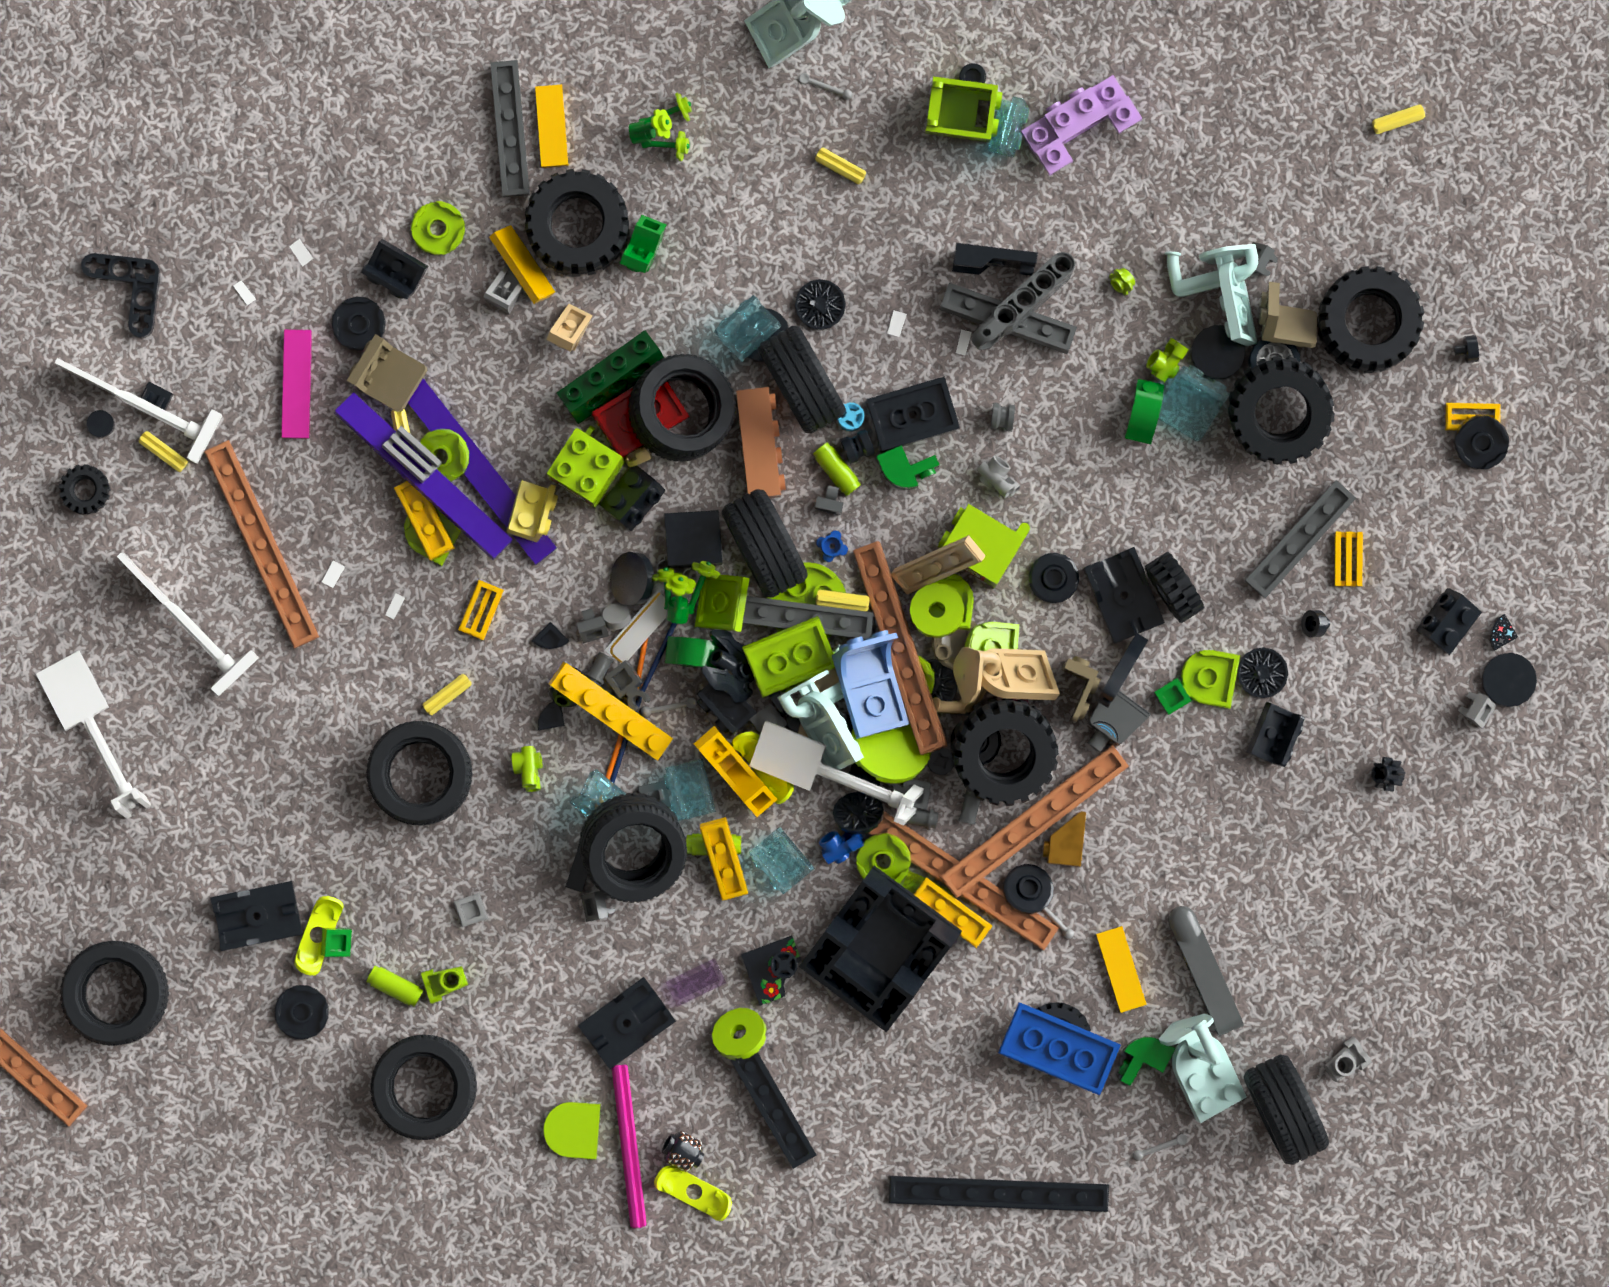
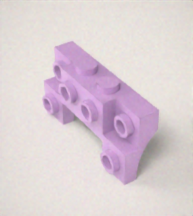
M1114 75L1092 88L1084 90L1081 87L1069 95L1070 100L1063 104L1060 101L1054 103L1046 109L1047 114L1043 118L1021 130L1022 137L1049 176L1066 165L1073 163L1064 144L1106 118L1110 120L1118 134L1135 123L1142 121L1141 115L1129 96L1125 95Z

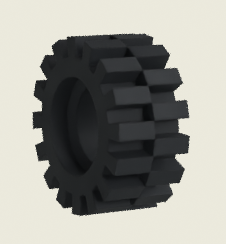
M87 464L83 466L76 465L73 469L69 468L66 471L67 474L61 478L62 483L59 484L61 491L59 495L63 503L70 510L78 514L89 515L90 513L98 512L101 507L106 505L105 502L110 497L109 491L111 489L107 477L96 467ZM83 479L91 480L95 486V493L88 500H81L75 494L76 484Z

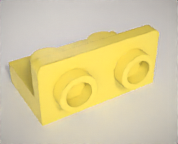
M522 480L519 483L506 533L534 542H538L542 535H547L551 525V520L548 519L549 511L554 510L558 495L554 494L556 486L551 484L547 489Z

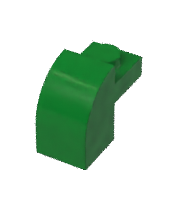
M641 215L635 225L630 243L622 255L620 264L625 265L634 272H648L667 224Z
M1138 379L1125 439L1147 444L1152 443L1161 410L1164 384Z
M902 445L876 456L885 479L894 487L903 490L918 488L919 485L915 477L920 475L921 480L936 474L935 469L939 467L936 455L910 465Z
M668 636L665 663L684 667L701 668V666L716 668L710 663L709 658L715 649L720 648L712 640Z
M1140 1037L1132 1040L1123 1049L1124 1052L1132 1057L1130 1061L1125 1059L1118 1070V1073L1121 1075L1119 1080L1131 1086L1143 1062L1163 1073L1176 1048L1163 1045L1159 1039L1153 1037Z

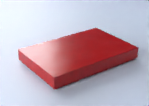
M666 382L661 385L656 392L654 405L658 419L665 428L670 430L690 416L669 383ZM633 388L591 413L614 451L623 458L644 446L636 438L633 427L630 425L631 421H629L628 404Z

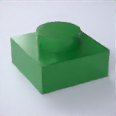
M1178 678L1154 692L1167 715L1192 701Z
M322 928L321 955L324 957H350L352 929Z

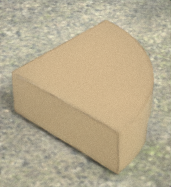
M642 446L623 459L628 467H633L650 460L652 455L649 449Z

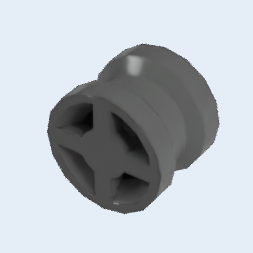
M993 403L990 429L1004 428L1006 431L1012 432L1015 405L1009 404L1005 407L999 403Z

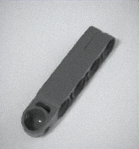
M1066 252L1055 254L999 304L994 313L973 332L971 336L973 345L978 350L990 349L1003 336L1012 333L1071 278L1075 268V260L1072 255ZM1063 265L1067 271L1061 272L1055 266ZM1044 282L1048 288L1041 289L1036 283ZM1025 299L1026 301H1028L1029 305L1022 306L1017 302V300ZM1005 316L1009 318L1010 323H1002L998 317Z
M1186 906L1175 907L1169 913L1168 924L1177 945L1180 946L1183 952L1182 956L1187 968L1194 977L1193 981L1198 993L1205 1002L1206 1011L1214 1020L1213 1023L1216 1027L1217 1035L1220 1037L1229 1033V1031L1243 1027L1244 1023L1195 913Z

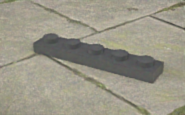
M518 60L490 62L503 198L530 195Z
M949 283L940 310L982 324L1003 301ZM1034 312L1010 335L1068 355L1077 327ZM1005 316L998 317L1002 323H1010L1009 318Z
M1335 480L1246 578L1245 582L1265 599L1352 504L1356 497Z
M747 596L743 624L787 629L818 616L827 635L850 638L863 637V639H867L871 636L873 612Z

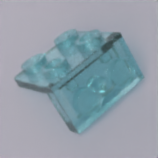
M1183 365L1163 397L1158 419L1198 442L1205 435L1230 393L1225 391L1227 387L1221 382L1214 379L1210 382L1203 378L1204 373L1196 367L1190 365L1187 368Z

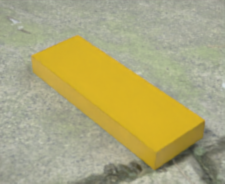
M562 84L535 86L541 168L569 166Z
M511 225L489 236L533 304L547 299L555 293V290Z
M408 481L394 487L429 560L432 561L455 549L434 505Z
M726 817L701 823L700 831L722 901L748 894L747 884Z
M927 877L914 893L916 897L962 930L959 936L975 948L979 946L992 928L991 924Z
M1120 926L1096 934L1120 1013L1147 1005L1123 927Z

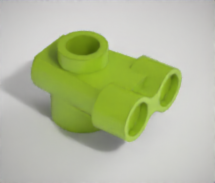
M1170 338L1164 347V352L1159 349L1155 350L1146 363V367L1152 371L1151 374L1163 382H1166L1168 378L1172 379L1179 371L1178 363L1181 359L1183 360L1189 350L1173 338Z
M533 746L521 747V752L512 753L513 771L515 774H521L522 787L526 788L527 792L540 791L538 769L543 767L541 753H536V749Z
M462 966L434 972L433 969L421 972L431 1004L442 1001V996L468 986ZM451 974L456 975L458 978L455 985H450L447 981L448 976Z

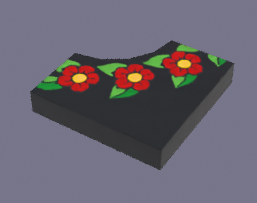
M792 935L741 954L760 1006L785 997V979L778 978L771 970L770 965L774 955L783 951L790 952L797 959V963L802 961Z

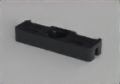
M1136 633L1097 698V702L1107 708L1110 706L1147 644L1148 639Z

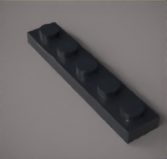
M755 1053L750 1058H735V1060H731L792 1168L794 1169L817 1155L759 1053Z

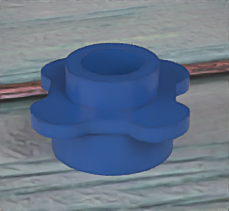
M834 530L825 538L819 537L817 539L816 545L821 548L824 554L823 559L826 562H832L835 557L839 555L844 556L848 552V547L843 544L839 531ZM830 544H834L835 548L831 549L829 547Z

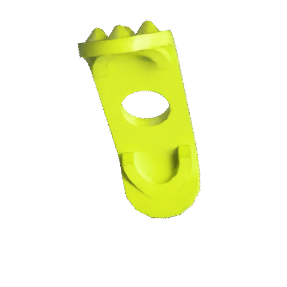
M752 731L741 733L732 741L733 748L740 752L749 764L760 735ZM753 768L762 782L778 799L775 802L776 804H782L789 799L794 790V784Z
M323 896L318 898L298 946L294 965L301 973L306 975H317L320 972L324 956L321 955V942L316 943L311 940V930L314 927L335 928L342 913L343 903L334 897Z
M667 1165L658 1172L654 1180V1186L657 1190L668 1193L697 1208L716 1221H723L729 1215L732 1205L731 1198L722 1190L673 1166ZM691 1184L699 1185L702 1189L701 1197L698 1199L689 1198L686 1193L687 1187Z

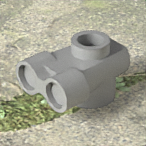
M996 455L990 461H984L977 469L981 474L980 481L989 488L995 487L996 491L1004 498L1012 497L1021 487L1013 478L1006 475L1011 469L1009 464Z
M1353 1036L1342 1044L1344 1048L1324 1065L1325 1070L1335 1082L1353 1074L1358 1068L1363 1070L1372 1063L1359 1041ZM1338 1061L1343 1063L1341 1071L1338 1069Z

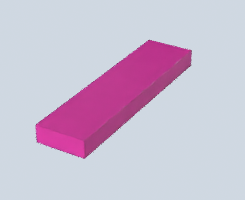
M284 329L282 438L310 439L312 330Z

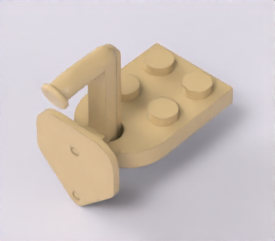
M962 647L953 665L954 677L962 699L960 702L941 701L936 697L933 698V702L938 713L965 714L974 710L973 706L982 700L987 691L1000 698L1056 700L1060 693L1045 650L996 648L980 651L969 647Z

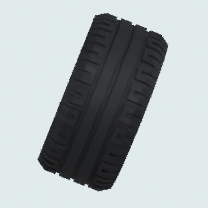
M790 326L786 331L783 330L777 336L774 335L769 338L770 340L760 344L758 352L804 433L812 434L818 428L821 429L827 423L830 424L834 422V419H839L844 415L846 408L800 326Z
M675 354L658 360L639 377L629 397V421H631L630 425L633 427L636 438L651 453H655L656 456L670 461L683 462L703 457L724 440L733 425L736 401L734 400L735 395H733L734 391L731 388V383L728 382L729 379L724 376L720 368L715 367L714 363H710L709 360H704L702 357H697V355ZM681 380L693 384L702 391L708 402L709 417L707 425L701 432L683 436L672 433L662 425L656 415L654 405L656 392L661 385L666 382Z
M756 489L750 492L751 494H746L741 499L738 498L733 503L725 505L721 513L765 597L774 598L779 593L787 591L788 588L791 589L796 584L804 582L808 573L767 493L764 490Z
M428 721L405 722L388 730L373 746L366 770L369 791L380 809L397 821L420 826L438 823L456 812L469 794L473 776L470 756L460 739L443 726ZM416 743L432 744L440 749L447 759L450 770L448 784L442 794L433 801L423 804L409 803L400 798L393 789L390 779L391 763L397 753L406 746Z
M641 793L620 794L619 796H614L613 799L609 798L606 802H602L601 806L598 805L584 822L579 839L581 859L591 882L601 893H605L607 897L620 902L629 901L630 903L652 900L653 897H658L660 894H664L665 890H669L675 884V881L679 879V876H681L682 870L685 867L684 864H686L688 851L686 838L675 814L659 799ZM627 826H647L653 828L661 835V846L657 856L648 865L640 869L625 871L614 868L605 861V850L609 840L617 831Z
M106 941L87 947L80 954L76 955L64 972V977H62L60 1001H62L61 1007L66 1015L65 1018L79 1035H82L83 1038L91 1042L108 1046L135 1042L152 1032L165 1014L164 1011L169 1000V985H167L168 980L166 979L165 972H163L164 969L149 951L134 943ZM110 962H120L131 967L139 976L143 985V1001L138 1012L130 1020L120 1024H109L100 1020L90 1010L86 1000V986L91 975L100 966Z
M415 1035L396 1042L382 1054L372 1073L370 1094L376 1113L389 1129L406 1138L430 1140L450 1133L467 1118L475 1102L477 1080L471 1061L455 1043L435 1035ZM417 1056L432 1057L442 1062L450 1071L454 1082L453 1097L448 1107L439 1115L431 1118L416 1117L407 1113L397 1102L394 1093V1080L399 1068L409 1059Z
M1278 1055L1273 1057V1059L1270 1058L1265 1063H1260L1255 1068L1252 1067L1246 1071L1243 1076L1246 1086L1285 1164L1294 1165L1299 1160L1303 1161L1308 1156L1311 1157L1327 1148L1329 1139L1302 1079L1287 1055Z

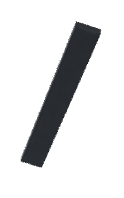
M890 1176L889 1203L1108 1212L1109 1184Z

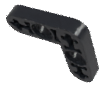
M97 253L86 255L82 259L81 269L89 278L133 283L128 327L135 337L146 338L150 336L155 324L160 283L159 266L149 259ZM93 259H96L98 264L106 265V260H110L108 265L109 275H104L105 269H96L95 273H91L87 263L90 264ZM119 262H125L128 265V272L122 277L116 276L113 270L114 266ZM133 263H137V269L143 270L146 269L147 265H150L155 274L150 275L149 279H145L142 273H135L136 278H131L134 272ZM149 292L152 295V301L148 306H140L138 304L137 297L140 293ZM135 309L143 312L151 311L150 316L144 314V322L148 324V328H144L142 333H138V329L134 327V323H139L141 316L140 313L135 314Z

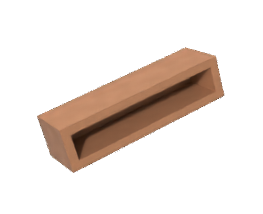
M769 387L737 390L748 494H751L750 492L756 489L764 490L769 498L781 497V491L786 490L784 474L778 473V464L783 463L781 447H775L774 437L780 436L778 420H772L771 410H777L775 393L769 394Z

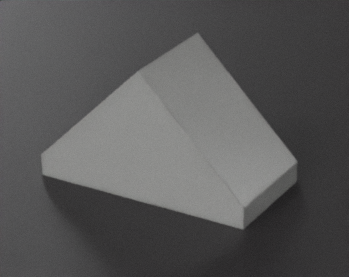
M508 265L504 266L487 289L484 299L489 304L510 314L523 288Z

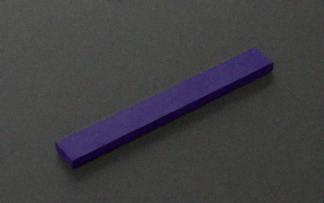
M422 379L408 404L430 432L437 429H450L463 438L469 450V464L464 475L507 528L516 495L426 381ZM513 535L535 565L557 549L547 535H542L538 542Z
M354 392L335 410L334 414L492 560L512 542L513 539L437 469L422 484L384 450L382 445L396 431ZM401 436L399 437L407 446H409L416 454H418L426 463H428L430 466H432V464H431L428 460H426V459H425L415 448H413L406 440H404ZM395 443L392 445L423 474L426 472Z

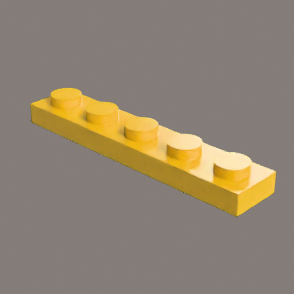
M564 661L548 683L657 761L673 740L671 736Z

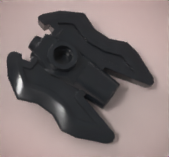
M711 630L709 636L720 648L715 649L709 658L710 663L716 668L701 666V671L715 690L725 691L732 697L735 703L746 701L753 694V690L747 686L754 680L753 673L742 648L746 645L736 641L729 631Z

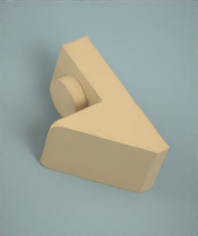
M568 304L550 330L546 340L570 352L572 350L575 351L593 315Z

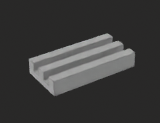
M402 426L382 445L384 450L422 484L441 465V461ZM401 436L404 440H406V441H407L413 448H415L423 457H425V458L432 464V466H430L428 463H426L418 454H416L409 446H407L399 437ZM395 443L426 472L423 474L392 445Z

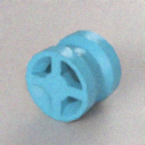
M856 403L844 404L846 411L842 417L837 419L838 424L846 431L858 430L864 422V411Z

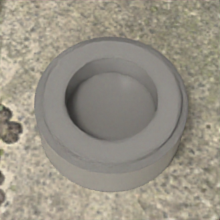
M620 603L607 606L602 614L606 627L613 630L622 629L631 621L629 608Z

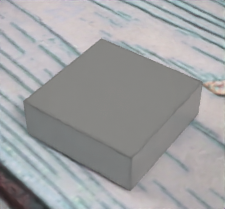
M480 893L454 901L462 928L488 919Z

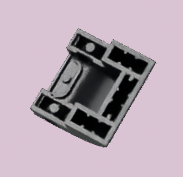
M874 865L799 967L887 1032L914 998L925 980L950 950L962 930Z

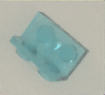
M1013 96L1012 101L1004 99L1001 101V108L996 116V119H999L997 136L991 137L988 146L989 152L1014 158L1016 150H1019L1021 146L1022 134L1020 133L1022 126L1026 124L1029 116V108H1027L1028 106L1024 99Z
M752 295L748 300L743 301L734 313L722 320L714 332L720 341L742 362L762 342L766 341L781 327V324L760 303L758 298Z
M703 759L665 768L664 782L666 788L671 791L673 799L670 803L671 810L677 816L678 821L716 812Z
M596 769L589 773L581 793L572 797L570 803L580 813L588 817L598 805L601 806L602 802H606L609 798L613 799L614 796H619L620 794L626 795V793Z
M778 827L749 852L754 865L765 872L769 877L771 885L782 894L789 891L815 869L781 827Z

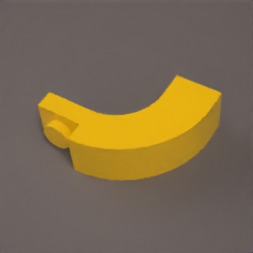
M715 726L693 743L756 817L778 800Z

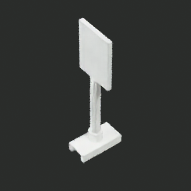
M58 358L55 361L58 367L119 397L123 402L184 432V436L194 440L187 459L198 464L222 414L211 410L201 426L193 421L189 423L129 392L118 390L116 387Z
M120 553L117 556L156 598L166 606L174 619L217 662L216 666L223 674L217 679L211 689L218 696L259 659L252 650L236 661L229 654L225 655L177 605L169 601L125 553Z
M77 651L38 672L36 675L65 731L80 723L84 724L116 786L115 791L118 797L111 800L115 810L128 819L132 816L128 809L135 808L136 804L140 803L145 808L150 807L151 804L147 797L138 789L132 788L130 783L126 782L93 718L96 714L109 708L81 652Z
M765 721L749 765L750 767L809 791L816 774L887 802L888 806L897 809L894 822L903 826L916 813L917 808L913 807L914 802L922 795L924 788L913 785L905 794L895 790L892 792L825 765L821 762L826 748L825 744Z

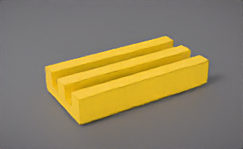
M1445 403L1446 431H1457L1461 425L1452 424V420H1467L1476 416L1471 414H1452V409L1494 410V415L1487 416L1493 417L1500 422V404Z
M1336 531L1334 586L1362 587L1363 532ZM1341 538H1346L1345 581H1341ZM1352 538H1356V581H1352Z
M478 580L458 630L484 641L504 590ZM482 587L486 588L487 590L472 627L469 629L466 625ZM492 591L496 592L480 633L476 632Z

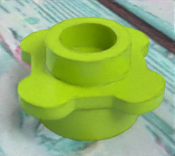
M1115 269L1113 271L1114 274L1111 273L1109 275L1110 283L1117 292H1122L1126 296L1128 291L1133 290L1135 279L1127 269Z

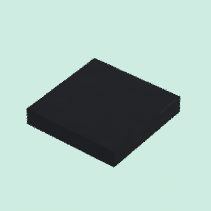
M719 510L664 513L668 568L692 567L693 562L700 564L701 561L710 562L713 565L723 564Z

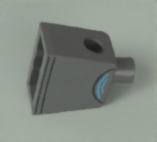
M1119 691L1108 708L1099 702L1097 703L1087 723L1096 731L1087 743L1099 752L1102 751L1109 740L1119 746L1149 718L1151 713Z

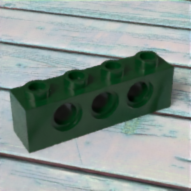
M644 330L559 390L557 395L577 424H580L590 417L593 411L635 385L639 377L651 365L664 358V356L647 331Z

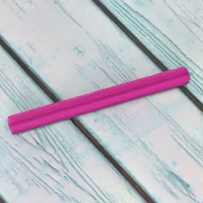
M622 1064L612 1068L627 1202L630 1226L632 1228H642L647 1223L628 1066Z

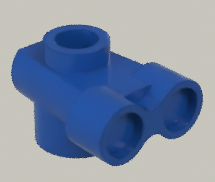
M837 831L827 833L819 841L825 861L828 864L834 861L836 864L844 862L849 857L851 851L854 852L864 846L862 834H849L845 832V834L840 836Z

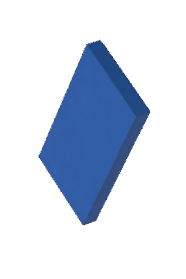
M1018 1002L998 1053L1092 1093L1101 1095L1121 1044Z

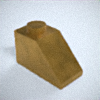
M1080 811L1050 835L1049 841H1044L1042 857L1047 858L1048 864L1081 867L1086 812Z

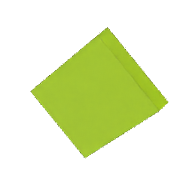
M818 616L742 647L762 698L810 679L825 670L829 671L835 668L832 659L833 652Z

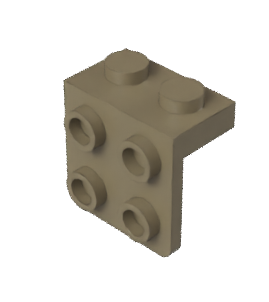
M1269 282L1267 292L1262 291L1259 308H1261L1259 324L1262 325V340L1272 343L1296 345L1302 348H1314L1317 342V313L1313 310L1279 305L1280 283Z
M375 334L373 339L365 345L364 353L358 363L351 368L347 381L359 391L394 411L402 412L425 376L427 367L394 348L386 340Z
M1078 656L1073 657V659L1068 658L1062 668V671L1086 681L1069 720L1073 723L1077 722L1078 719H1084L1090 706L1089 703H1086L1088 695L1095 694L1101 681L1100 678H1097L1099 671L1088 667L1090 662Z

